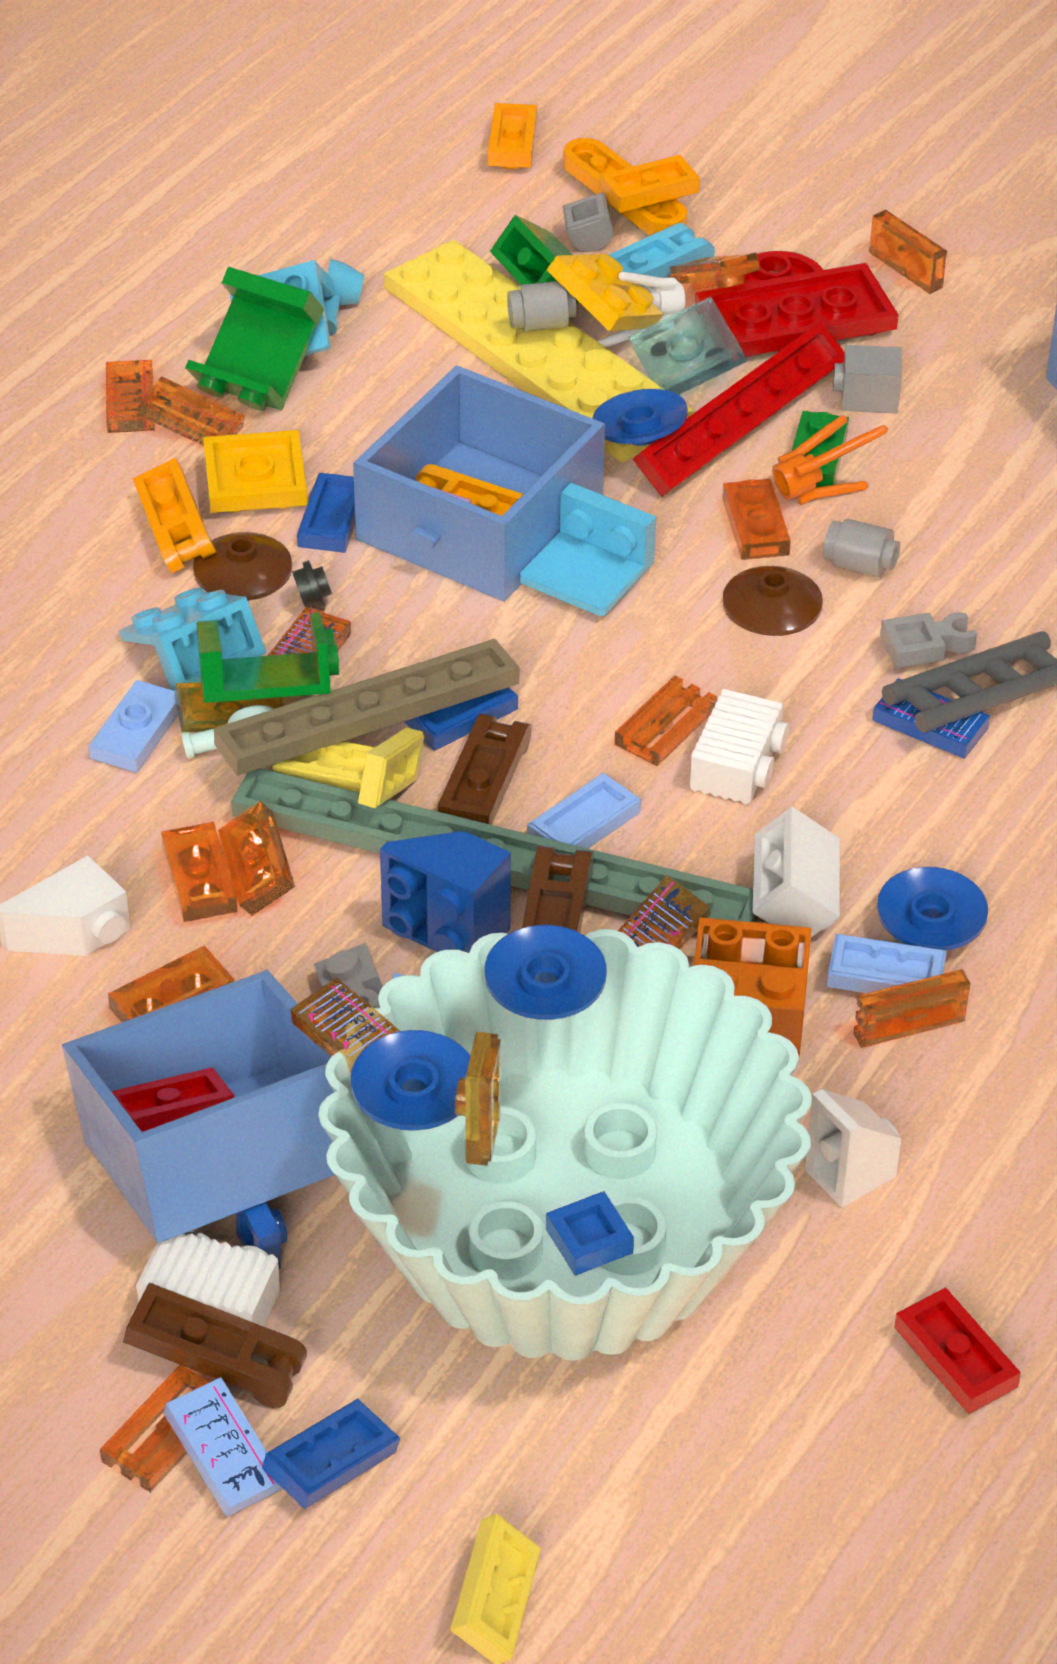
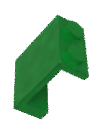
M228 266L221 284L233 296L231 304L205 364L188 359L185 369L198 381L196 386L207 394L223 397L224 392L238 396L237 400L250 408L263 411L266 405L282 411L325 309L310 291Z
M320 612L310 613L312 652L222 659L217 620L197 621L199 664L204 703L331 693L330 676L339 675L338 648L334 641L333 628L324 629Z

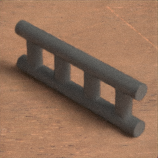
M1039 631L885 685L882 688V697L888 705H894L907 700L920 712L915 715V724L920 732L925 733L1057 685V658L1046 651L1051 646L1049 635L1045 631ZM1024 659L1037 670L1021 675L1008 664ZM985 672L999 684L982 689L970 677ZM946 686L960 698L942 703L930 692Z

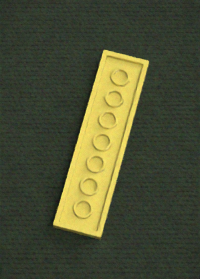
M456 240L444 243L384 273L385 289L526 393L592 418L596 409L614 396L640 389H663L571 322H569L568 327L523 332L522 327L511 328L507 308V292L518 290L519 285ZM687 406V408H688V416H687V418H688L690 415H692L693 412H694V410L691 409L689 406ZM605 440L604 450L623 463L639 454L649 445L637 446Z

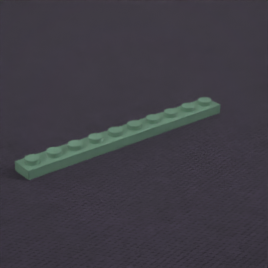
M261 768L246 774L231 801L232 817L380 853V848L386 842L466 831L511 852V886L529 890L536 850L539 845L555 847L556 853L575 854L577 849L593 851L594 868L592 880L588 888L586 905L641 918L643 914L639 910L643 913L648 910L643 905L650 908L653 903L649 899L655 902L658 899L656 895L660 897L668 886L674 882L661 898L663 900L666 899L670 892L679 888V893L669 902L675 901L673 905H681L678 907L681 911L688 905H692L689 908L691 910H687L686 914L689 915L690 920L693 922L689 921L675 909L668 908L666 903L659 899L656 904L666 912L656 905L651 908L652 911H656L657 915L661 917H653L658 923L667 924L665 922L667 921L674 927L698 932L699 917L756 922L758 917L753 913V889L392 800H387L380 806L372 808L358 803L359 792ZM554 875L552 880L569 882L570 876ZM649 911L646 915L649 917L652 912ZM670 915H672L673 917H675L677 920H679L681 923H683V924H684L685 926H687L688 928L684 927L682 924H680L678 921H676V920H675L674 918H672Z

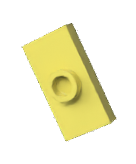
M406 727L367 752L358 800L359 804L376 808L417 780L424 741L422 731Z
M342 741L273 764V771L360 793L366 754L374 747Z
M498 1514L481 1519L450 1631L494 1664H500L513 1658L541 1552V1547Z

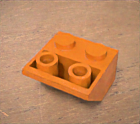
M699 917L693 966L708 965L725 971L734 983V996H748L758 999L766 1005L772 1014V1025L768 1032L781 1035L790 1040L796 1047L800 1057L812 928Z

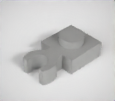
M930 613L881 620L880 637L896 669L944 661L945 650L954 653L971 652L975 650L977 633L975 630L967 631V613H952L947 615L943 621L934 622Z
M366 943L349 950L337 952L329 958L314 963L327 1001L330 1000V997H335V994H339L336 990L329 993L333 990L331 987L333 985L335 988L339 986L337 990L340 992L342 988L347 989L342 994L345 996L351 994L347 998L351 1001L356 999L353 1002L356 1006L363 1002L359 1006L362 1011L369 1007L368 1009L380 1008L378 995L383 986ZM344 999L339 1004L334 1000V1002H330L328 1005L329 1007L335 1005L331 1008L332 1013H335L350 1002ZM349 1004V1006L351 1007V1009H354V1008H355L354 1005ZM357 1008L354 1009L353 1013L350 1012L341 1018L342 1023H346L361 1011ZM346 1009V1012H342L341 1014H339V1016L342 1017L343 1015L348 1013L349 1010Z

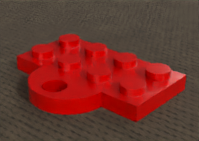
M767 251L755 254L739 265L736 271L735 286L695 292L694 308L718 351L726 353L725 360L743 359L748 356L780 351L820 321L835 340L864 335L871 336L880 332L897 330L899 314L867 263L823 270L816 261L805 255L789 251Z

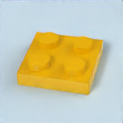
M607 254L556 256L547 269L608 331L654 328L664 315L653 304L654 297L648 290L638 284L619 279L618 275L623 271V267L617 260Z
M299 430L203 437L210 513L268 508L284 509L294 506H306L308 504Z

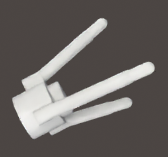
M620 272L618 275L620 280L644 285V288L654 297L653 304L664 315L654 328L623 330L597 342L604 347H609L656 328L672 327V317L680 316L685 308V292L681 283L675 277L658 278L637 273Z

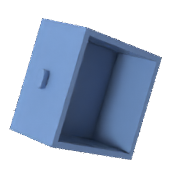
M456 365L353 463L356 540L505 602L522 585L520 583V572L560 532L561 492L570 483H574L603 495L605 423ZM433 464L522 493L523 495L503 516H500L417 482L415 477L425 465Z
M268 970L61 1044L84 1142L157 1243L334 1176V1173L327 1164L326 1156L332 1140L322 1127L318 1112L321 1103L326 1097L334 1093L325 1076V1069L330 1058L340 1050L314 1021L311 1022L309 1015L305 1011L299 1013L303 1010L301 1006ZM213 1067L234 1093V1098L141 1132L111 1091Z

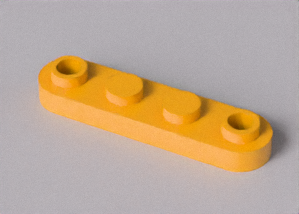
M577 138L569 141L564 146L563 166L565 170L595 194L603 193L600 190L601 174L633 167L617 153L596 139ZM607 198L608 204L615 208ZM678 200L664 201L641 207L635 211L621 212L622 215L650 236L678 223H683L687 226V209Z

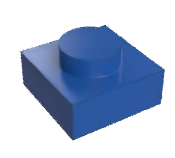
M605 1191L546 1213V1231L574 1276L633 1254L634 1236Z
M264 1202L236 1213V1234L242 1246H255L265 1251L268 1255L273 1254L278 1259L280 1270L281 1244L286 1243L288 1239L285 1222L280 1211L277 1208L270 1210L267 1203Z

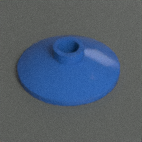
M640 389L619 394L605 401L596 409L592 419L605 423V440L614 443L644 446L671 434L683 425L688 416L686 401L672 391Z
M917 867L896 874L883 885L878 896L877 912L883 927L900 942L913 946L952 950L969 944L981 934L987 923L988 904L981 889L964 875L945 868Z
M536 925L518 929L501 938L487 955L484 976L491 996L505 1009L526 1018L555 1020L578 1014L590 1007L599 998L606 984L607 967L600 949L583 934L561 926Z
M424 1030L399 1031L375 1040L359 1054L351 1071V1090L354 1100L360 1109L374 1121L400 1130H426L452 1121L469 1106L477 1087L476 1067L469 1053L451 1038Z

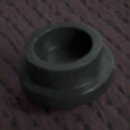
M309 560L302 562L303 568L292 571L303 604L306 609L318 605L319 610L325 608L326 604L323 597L332 595V591L322 566L313 569Z

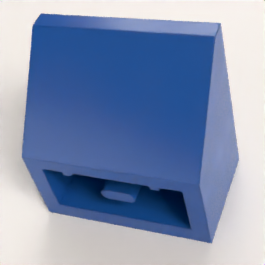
M466 831L386 842L380 848L383 927L391 930L399 937L408 938L435 952L461 950L470 953L472 945L481 937L492 933L509 932L511 852Z

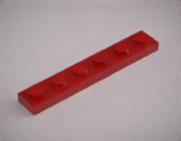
M820 321L690 415L676 431L657 439L632 460L660 496L663 497L834 370L835 363H844L843 349Z

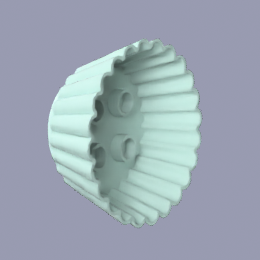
M600 929L588 933L585 936L597 945L605 958L607 967L605 987L599 998L587 1009L570 1017L555 1020H537L514 1014L496 1002L488 991L484 976L485 961L492 947L501 938L506 936L507 933H492L481 937L472 945L470 953L461 950L436 952L424 961L421 966L420 976L404 975L386 982L380 989L378 996L380 1008L367 1009L364 1012L368 1016L369 1013L375 1012L370 1017L376 1020L375 1022L379 1025L385 1022L381 1025L385 1030L391 1026L387 1030L390 1034L396 1031L424 1030L442 1034L456 1041L469 1053L475 1064L477 1072L476 1092L464 1112L444 1125L415 1131L394 1129L382 1125L367 1116L354 1100L351 1090V1071L359 1054L369 1044L388 1034L386 1032L382 1033L383 1030L378 1027L375 1032H371L362 1038L370 1032V1028H367V1031L359 1032L361 1035L357 1034L359 1039L353 1037L351 1040H348L350 1042L349 1045L352 1046L347 1048V1050L343 1049L337 1052L326 1064L325 1076L334 1093L327 1096L321 1103L318 1116L322 1127L332 1140L326 1153L327 1164L348 1192L349 1202L353 1211L416 1293L425 1302L433 1304L447 1324L455 1328H471L477 1340L484 1345L501 1347L511 1344L518 1354L527 1358H538L547 1353H555L564 1360L575 1361L585 1358L595 1350L607 1355L620 1354L626 1351L635 1339L641 1341L659 1339L667 1332L674 1321L683 1320L693 1315L793 1194L795 1181L792 1173L805 1158L811 1147L810 1135L806 1128L800 1124V1121L811 1107L812 1102L809 1088L800 1079L791 1076L799 1060L796 1047L785 1037L768 1032L772 1025V1014L766 1005L758 999L748 996H734V983L725 971L708 965L689 967L688 958L685 954L670 944L656 942L637 947L633 939L625 933L613 929ZM363 1013L359 1014V1015L363 1016L364 1018L367 1017V1016H365ZM366 1018L365 1022H361L358 1025L354 1021L352 1023L349 1022L345 1030L353 1028L346 1032V1039L373 1021ZM374 1022L371 1024L374 1029L377 1027ZM605 1191L634 1236L633 1254L574 1276L546 1231V1213Z

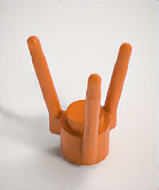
M839 416L796 449L778 457L779 463L773 465L772 472L780 493L786 500L797 498L798 503L803 505L818 498L866 490L868 488L866 481L816 488V483L822 481L823 478L820 467L886 434L888 427L881 425L817 457H814L812 454L804 457L805 454L847 423L846 416Z

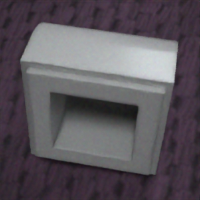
M599 193L562 206L566 232L575 248L585 252H594L603 249L610 243L613 237V227L605 193Z

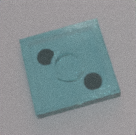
M712 297L628 337L649 379L658 384L659 387L678 395L747 362L741 347Z

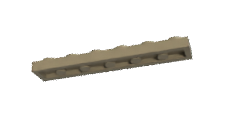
M491 639L332 690L328 694H319L214 728V745L238 776L519 684L520 667L496 639Z

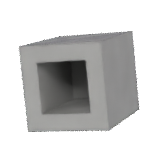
M845 345L844 363L834 364L833 391L842 392L841 411L898 414L902 378V347Z

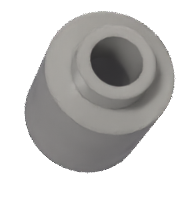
M558 281L519 285L518 290L507 292V308L511 328L522 327L523 332L568 327L569 317H576V299Z
M848 518L844 522L834 520L830 524L823 547L824 559L832 560L835 567L879 578L884 575L886 569L893 570L895 568L900 553V542L894 540V531L892 529Z

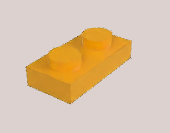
M494 104L488 146V166H501L506 169L531 168L537 123V105Z
M681 154L601 174L600 190L605 193L608 200L619 213L635 211L641 207L664 201H674L680 197L698 193L700 186V177Z

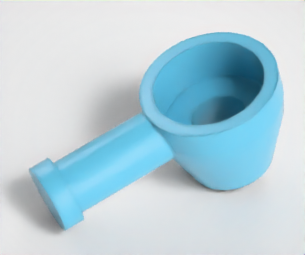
M330 259L327 274L332 278L335 296L323 299L329 336L334 335L337 331L339 306L359 303L364 274L344 262Z

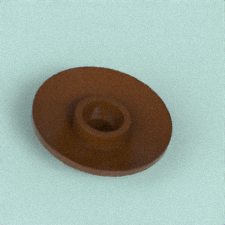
M236 532L219 536L212 540L217 553L205 559L199 555L194 558L193 562L195 580L206 592L224 590L228 595L245 596L248 601L260 599L278 591L286 584L292 573V558L288 549L278 540L254 532Z
M759 566L744 570L727 583L723 592V607L728 617L741 628L761 635L783 636L800 632L811 626L818 619L822 611L823 598L817 584L805 574L781 566Z

